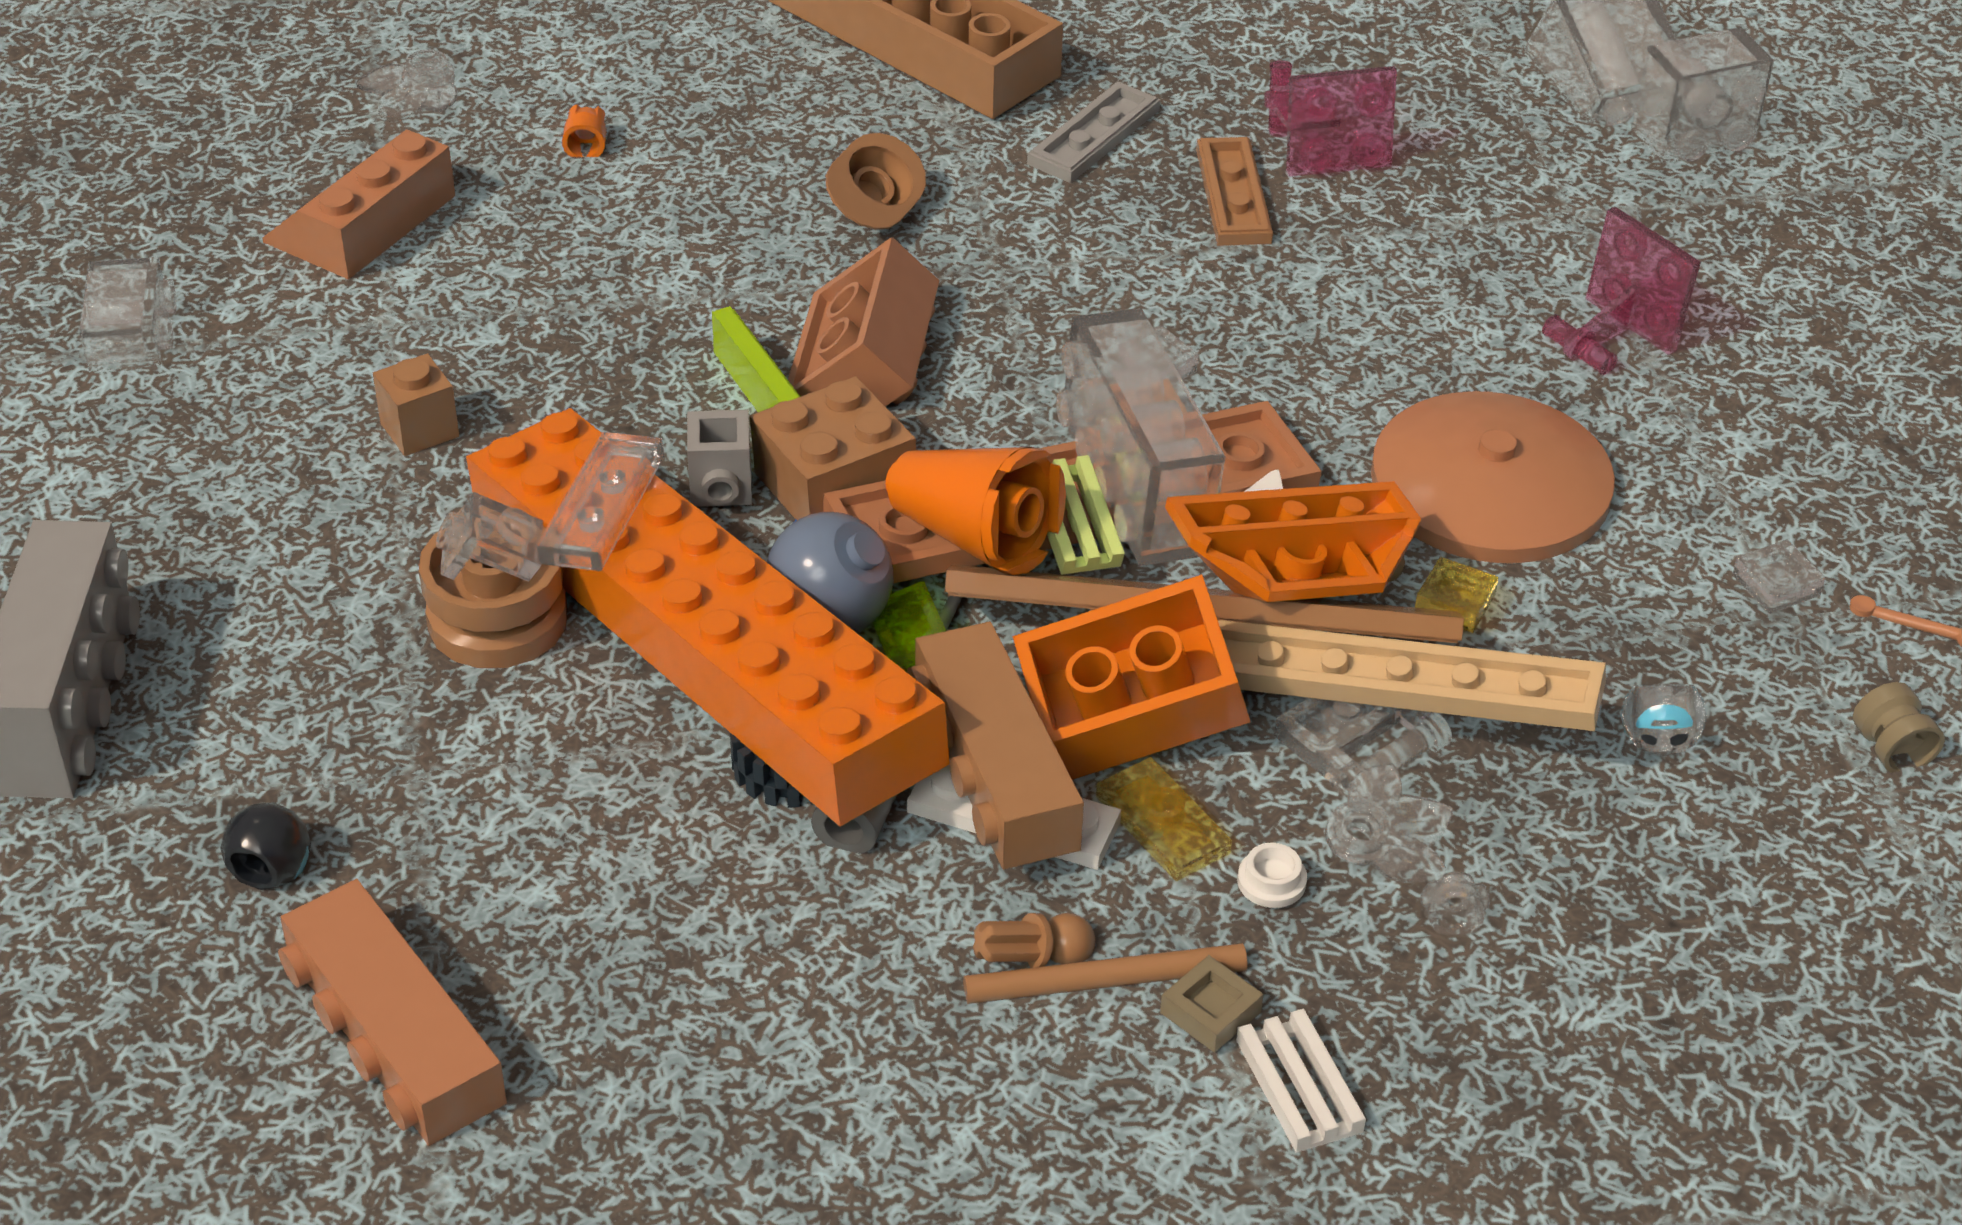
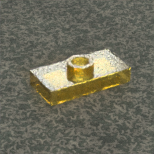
M1152 757L1097 783L1096 798L1102 804L1121 809L1120 823L1175 881L1231 853L1232 839Z

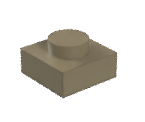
M1208 955L1162 994L1160 1013L1215 1053L1237 1034L1238 1027L1247 1025L1261 1013L1264 994Z

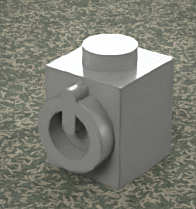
M749 409L687 411V455L691 503L696 507L752 505Z

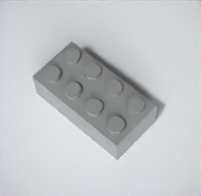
M33 520L0 609V797L74 798L80 777L90 776L94 770L96 747L93 736L96 727H106L109 722L111 698L108 689L111 680H121L124 675L126 655L123 642L126 634H136L140 620L139 601L136 596H129L126 584L129 569L127 552L125 549H118L112 522Z

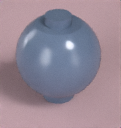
M819 512L800 518L779 535L767 558L768 564L857 634L876 621L885 609L891 596L894 571L887 546L871 526L845 513Z

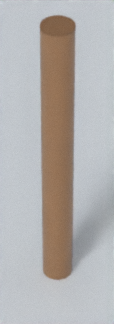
M1240 943L963 976V986L967 1004L1181 979L1208 955L1234 973L1247 971V955L1244 944Z

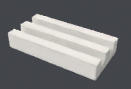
M1304 1008L1291 1012L1290 1020L1285 1023H1281L1278 1016L1265 1019L1263 1029L1257 1031L1254 1030L1252 1024L1238 1027L1236 1042L1296 1153L1364 1133L1366 1118ZM1291 1037H1295L1341 1122L1336 1123L1290 1039ZM1272 1044L1318 1129L1309 1131L1268 1056L1264 1045Z

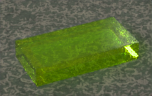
M924 581L891 594L885 609L873 623L886 656L906 672L908 667L915 666V638L946 631Z

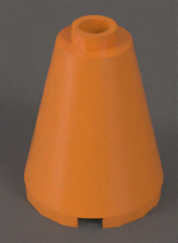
M1034 447L911 450L903 453L891 465L885 482L890 504L895 510L994 569L1010 575L1029 573L1042 563L1049 551L1041 550L1040 547L1048 531L1058 534L1063 522L1066 502L1065 478L1060 465L1050 463L1047 457L1051 454L1046 450Z

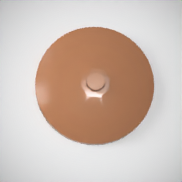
M1470 391L1444 394L1420 401L1406 408L1390 420L1381 431L1375 444L1371 469L1372 483L1395 481L1421 517L1419 528L1414 536L1415 538L1449 554L1493 563L1539 561L1561 555L1580 546L1590 539L1606 520L1615 487V476L1609 456L1595 436L1584 426L1563 412L1543 403L1521 396L1497 392Z

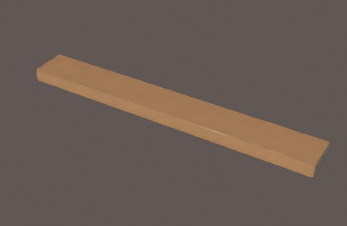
M951 565L946 570L945 592L948 593V596L1097 609L1168 585L1039 572L1010 575L994 568ZM1207 588L1218 621L1224 620L1458 643V640L1462 641L1464 617L1457 611L1318 598L1264 602L1233 593L1231 590Z

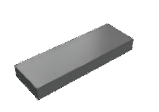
M1117 81L1028 152L1027 165L1072 183L1160 111V99Z

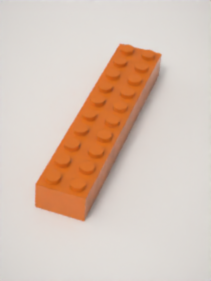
M571 408L550 414L541 422L511 436L496 439L489 446L466 456L476 511L479 514L511 513L534 519L550 530L561 548L564 572L563 587L565 591L732 735L737 737L746 747L838 826L841 827L950 765L946 711L943 700Z

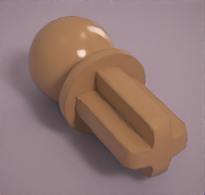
M1029 913L1024 916L1022 921H982L974 930L975 942L973 951L977 958L985 959L988 962H1028L1030 968L1046 966L1049 959L1059 964L1083 962L1092 955L1096 939L1094 930L1089 922L1077 914L1062 913L1047 920L1040 913Z

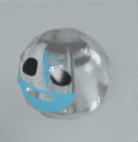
M1691 684L1634 685L1623 701L1621 712L1624 732L1632 744L1648 755L1664 758L1680 755L1693 747L1704 732L1707 718L1704 699L1695 686Z

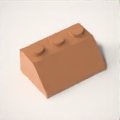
M406 129L262 238L263 243L349 280L455 197L450 148L447 145Z
M893 237L889 238L813 293L788 381L800 396H804L828 387L834 382L844 381L856 376L884 406L891 402L894 404L903 402L913 392L918 382L916 373L920 357L927 346L925 337L929 321L935 313L934 301L940 280Z

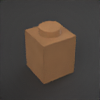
M428 353L402 360L395 365L372 372L380 423L404 456L460 437L453 386Z

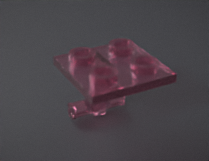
M1277 60L1269 64L1270 90L1264 93V106L1269 109L1268 131L1274 137L1287 136L1286 171L1289 177L1392 166L1397 69L1394 66L1291 76V62Z
M1616 206L1607 210L1585 298L1601 309V311L1578 329L1566 322L1558 314H1554V317L1550 316L1544 323L1542 333L1564 347L1563 352L1566 357L1572 361L1578 358L1603 376L1606 372L1609 373L1614 369L1618 356L1604 348L1601 344L1628 329L1667 355H1670L1678 347L1701 261Z

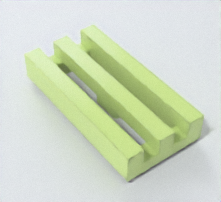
M1089 455L1077 456L1076 462L1073 465H1068L1065 458L1054 459L1052 464L1060 465L1064 473L1067 517L1083 556H1075L1064 522H1062L1058 534L1048 531L1047 536L1061 575L1121 567L1125 552ZM1074 482H1077L1102 553H1099Z

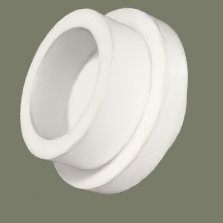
M1264 843L1253 848L1248 856L1242 860L1238 869L1237 882L1242 894L1253 903L1269 908H1280L1295 903L1303 896L1306 889L1307 872L1299 855L1292 848L1280 843Z

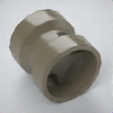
M1901 682L1883 684L1871 690L1859 701L1852 715L1854 724L1863 737L1868 741L1876 742V756L1890 773L1900 771L1891 756L1908 753L1917 767L1925 766L1937 757L1945 743L1944 733L1935 720L1929 715L1921 714V701L1912 688L1906 683Z

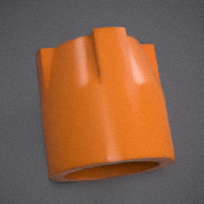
M576 104L569 110L568 119L563 131L562 146L570 157H583L580 143H593L586 157H599L603 153L607 129L604 123L605 112L599 106L595 109L580 107Z

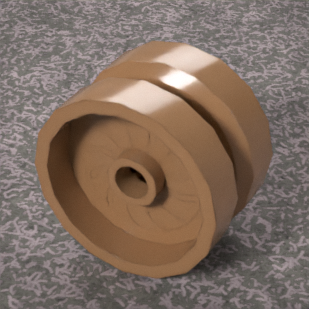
M481 513L456 520L432 536L421 551L419 576L422 595L426 601L425 615L428 632L438 650L454 662L472 667L509 668L532 661L555 646L566 629L568 608L566 591L563 587L564 572L561 548L550 530L534 519L511 513Z

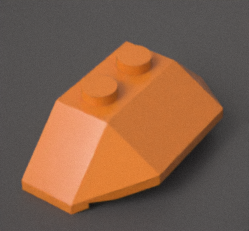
M1395 481L1167 497L1165 509L1188 546L1233 593L1264 602L1383 593L1421 522V517Z

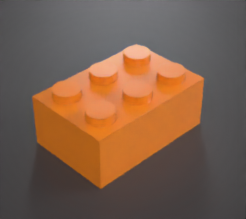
M1202 574L1013 636L1030 699L1072 780L1251 722Z

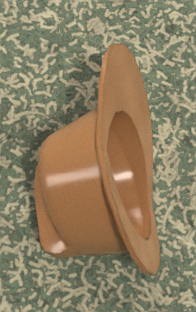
M883 133L864 134L853 141L830 165L825 175L826 189L836 207L848 220L851 219L861 226L874 230L889 229L898 224L918 202L926 187V172L918 155L903 141Z

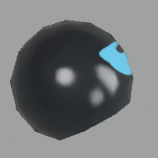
M274 802L258 803L240 810L229 820L220 849L226 868L239 882L259 890L284 886L292 882L303 872L307 863L311 841L306 824L293 810Z

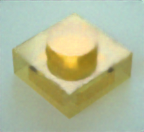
M1440 556L1417 593L1415 608L1457 611L1464 617L1463 630L1474 633L1496 595L1499 577Z

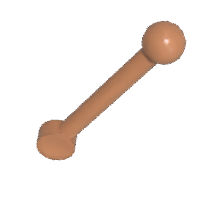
M1864 595L1855 596L1850 601L1849 608L1857 616H1874L1953 639L1962 647V627L1957 628L1876 606L1872 598Z

